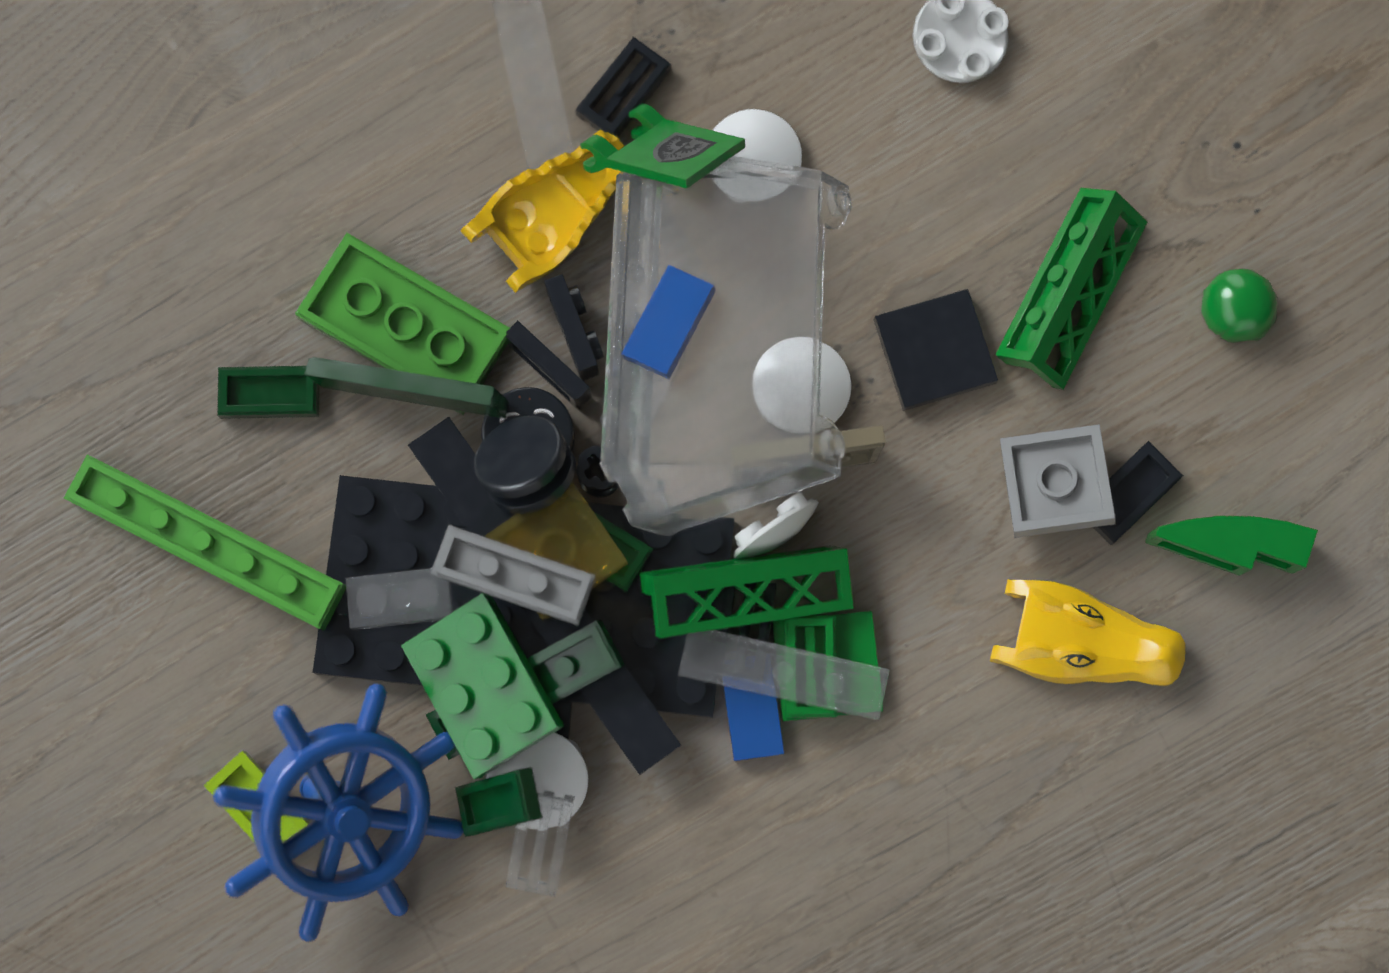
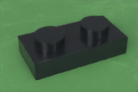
M563 274L544 280L548 297L579 377L585 381L598 376L599 370L596 360L604 358V354L595 331L592 330L587 333L584 331L579 316L587 313L577 285L568 288Z

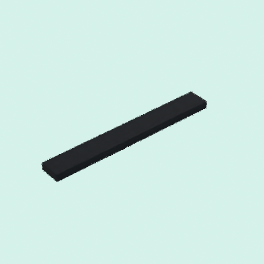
M447 417L408 444L413 454L468 532L549 559L520 516L503 511L491 500L475 474L474 460L476 454L450 417ZM522 607L549 647L594 622L586 609H584L579 626ZM625 665L580 689L639 775L681 747L680 742Z

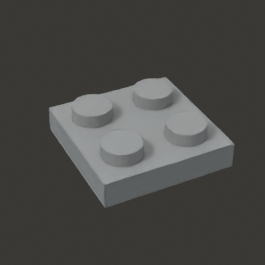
M1100 424L1000 438L1014 538L1115 524V513Z

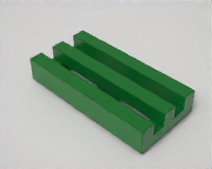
M835 615L801 616L784 619L785 718H837ZM804 626L806 707H796L795 627ZM815 626H824L826 707H816Z

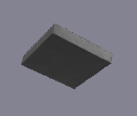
M968 289L874 317L876 330L903 411L994 385L998 382V377Z

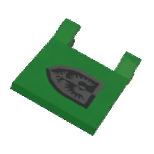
M641 104L628 112L630 118H637L642 125L631 130V136L634 140L620 150H617L605 138L599 135H593L580 143L581 149H587L593 154V157L583 162L584 170L589 173H596L605 168H611L686 189L746 148L745 138L665 119L654 108L646 104Z

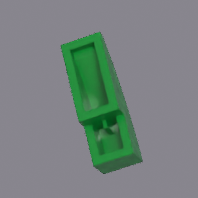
M1213 516L1187 519L1158 526L1147 534L1145 543L1238 576L1252 570L1254 561L1293 574L1307 567L1318 530L1288 521L1255 516Z

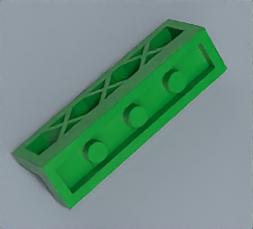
M1091 188L1079 189L995 354L1007 365L1031 369L1051 387L1064 390L1148 223L1117 191ZM1120 216L1127 223V226L1119 242L1115 243L1114 226ZM1102 258L1103 274L1099 282L1094 284L1093 268L1097 260ZM1081 300L1082 316L1078 324L1072 327L1071 311L1076 301ZM1060 343L1061 357L1055 369H1053L1046 363V360L1054 345Z
M828 545L758 555L750 558L640 572L642 593L652 596L656 637L659 638L854 609L847 548ZM835 571L838 599L820 601L808 591V588L819 573ZM806 575L800 584L792 578ZM775 579H782L794 589V592L783 607L772 608L759 598L769 583ZM758 582L752 591L743 585ZM734 586L747 598L735 614L724 616L710 604L723 587ZM710 589L704 598H701L694 592ZM685 593L698 603V606L686 622L669 624L666 604L667 595ZM802 596L810 602L797 605ZM754 604L758 605L761 609H763L759 611L749 612V610L752 608ZM705 611L714 616L713 618L700 619Z

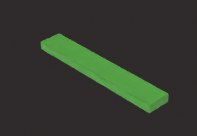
M88 454L64 496V499L323 631H325L348 587Z

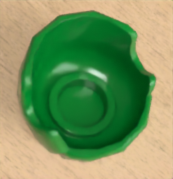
M1249 269L1228 270L1218 274L1204 289L1201 314L1208 329L1227 342L1258 341L1266 335L1276 322L1278 297L1270 281L1255 271Z

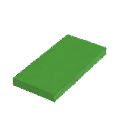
M346 233L295 312L298 319L382 368L475 384H483L508 344L506 332L510 329L503 323L349 233ZM456 411V412H458V413L461 414V415H464V413H465V412H462V411Z

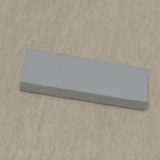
M448 525L431 574L435 577L579 626L596 578L593 574Z

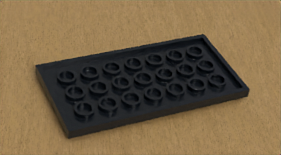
M339 476L326 575L348 587L325 631L318 629L312 673L422 686L401 645L482 594V592L431 574L448 525L468 531L437 486ZM558 499L548 507L533 513L518 514L550 560L595 575L596 578L585 609L594 622L602 619L625 666L656 710L662 713L713 718L717 677H712V669L719 629L665 638L656 637L652 596L642 593L640 573L628 592L625 593L541 539L565 500ZM578 501L654 550L641 572L730 560L735 518ZM725 587L722 588L710 604L720 613L722 611ZM710 589L694 592L701 598H704ZM685 593L667 595L666 604L669 624L686 622L698 606V603ZM493 597L527 659L549 647L521 606ZM705 611L700 619L713 618L714 616ZM580 690L562 699V701H571L572 703L589 704Z

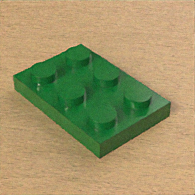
M485 593L478 595L401 645L473 779L482 778L564 726L495 600L490 595Z

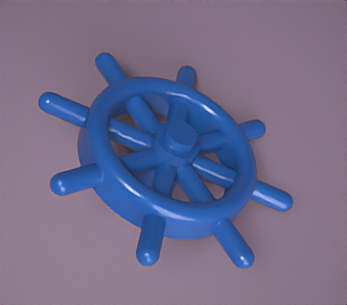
M372 684L368 687L357 724L340 723L328 725L307 733L290 706H278L274 710L273 718L289 745L270 764L257 790L220 786L214 792V802L218 806L252 811L253 839L261 856L227 880L225 884L226 894L230 897L238 898L274 874L289 889L307 897L299 926V936L306 942H312L317 939L328 902L354 900L377 891L392 915L403 916L408 911L409 905L394 878L413 859L424 836L457 839L464 832L460 820L430 815L429 788L422 771L455 747L449 733H440L410 753L393 737L378 729L387 698L386 688L381 684ZM349 752L341 782L335 781L324 760L337 754ZM370 754H375L387 760L391 768L361 788ZM306 773L307 775L300 783L299 791L301 796L289 795L298 780ZM400 786V811L371 807ZM282 816L314 820L282 842ZM369 828L392 831L378 851L367 834ZM324 839L315 871L303 868L293 862L295 858ZM345 842H348L360 864L337 871Z

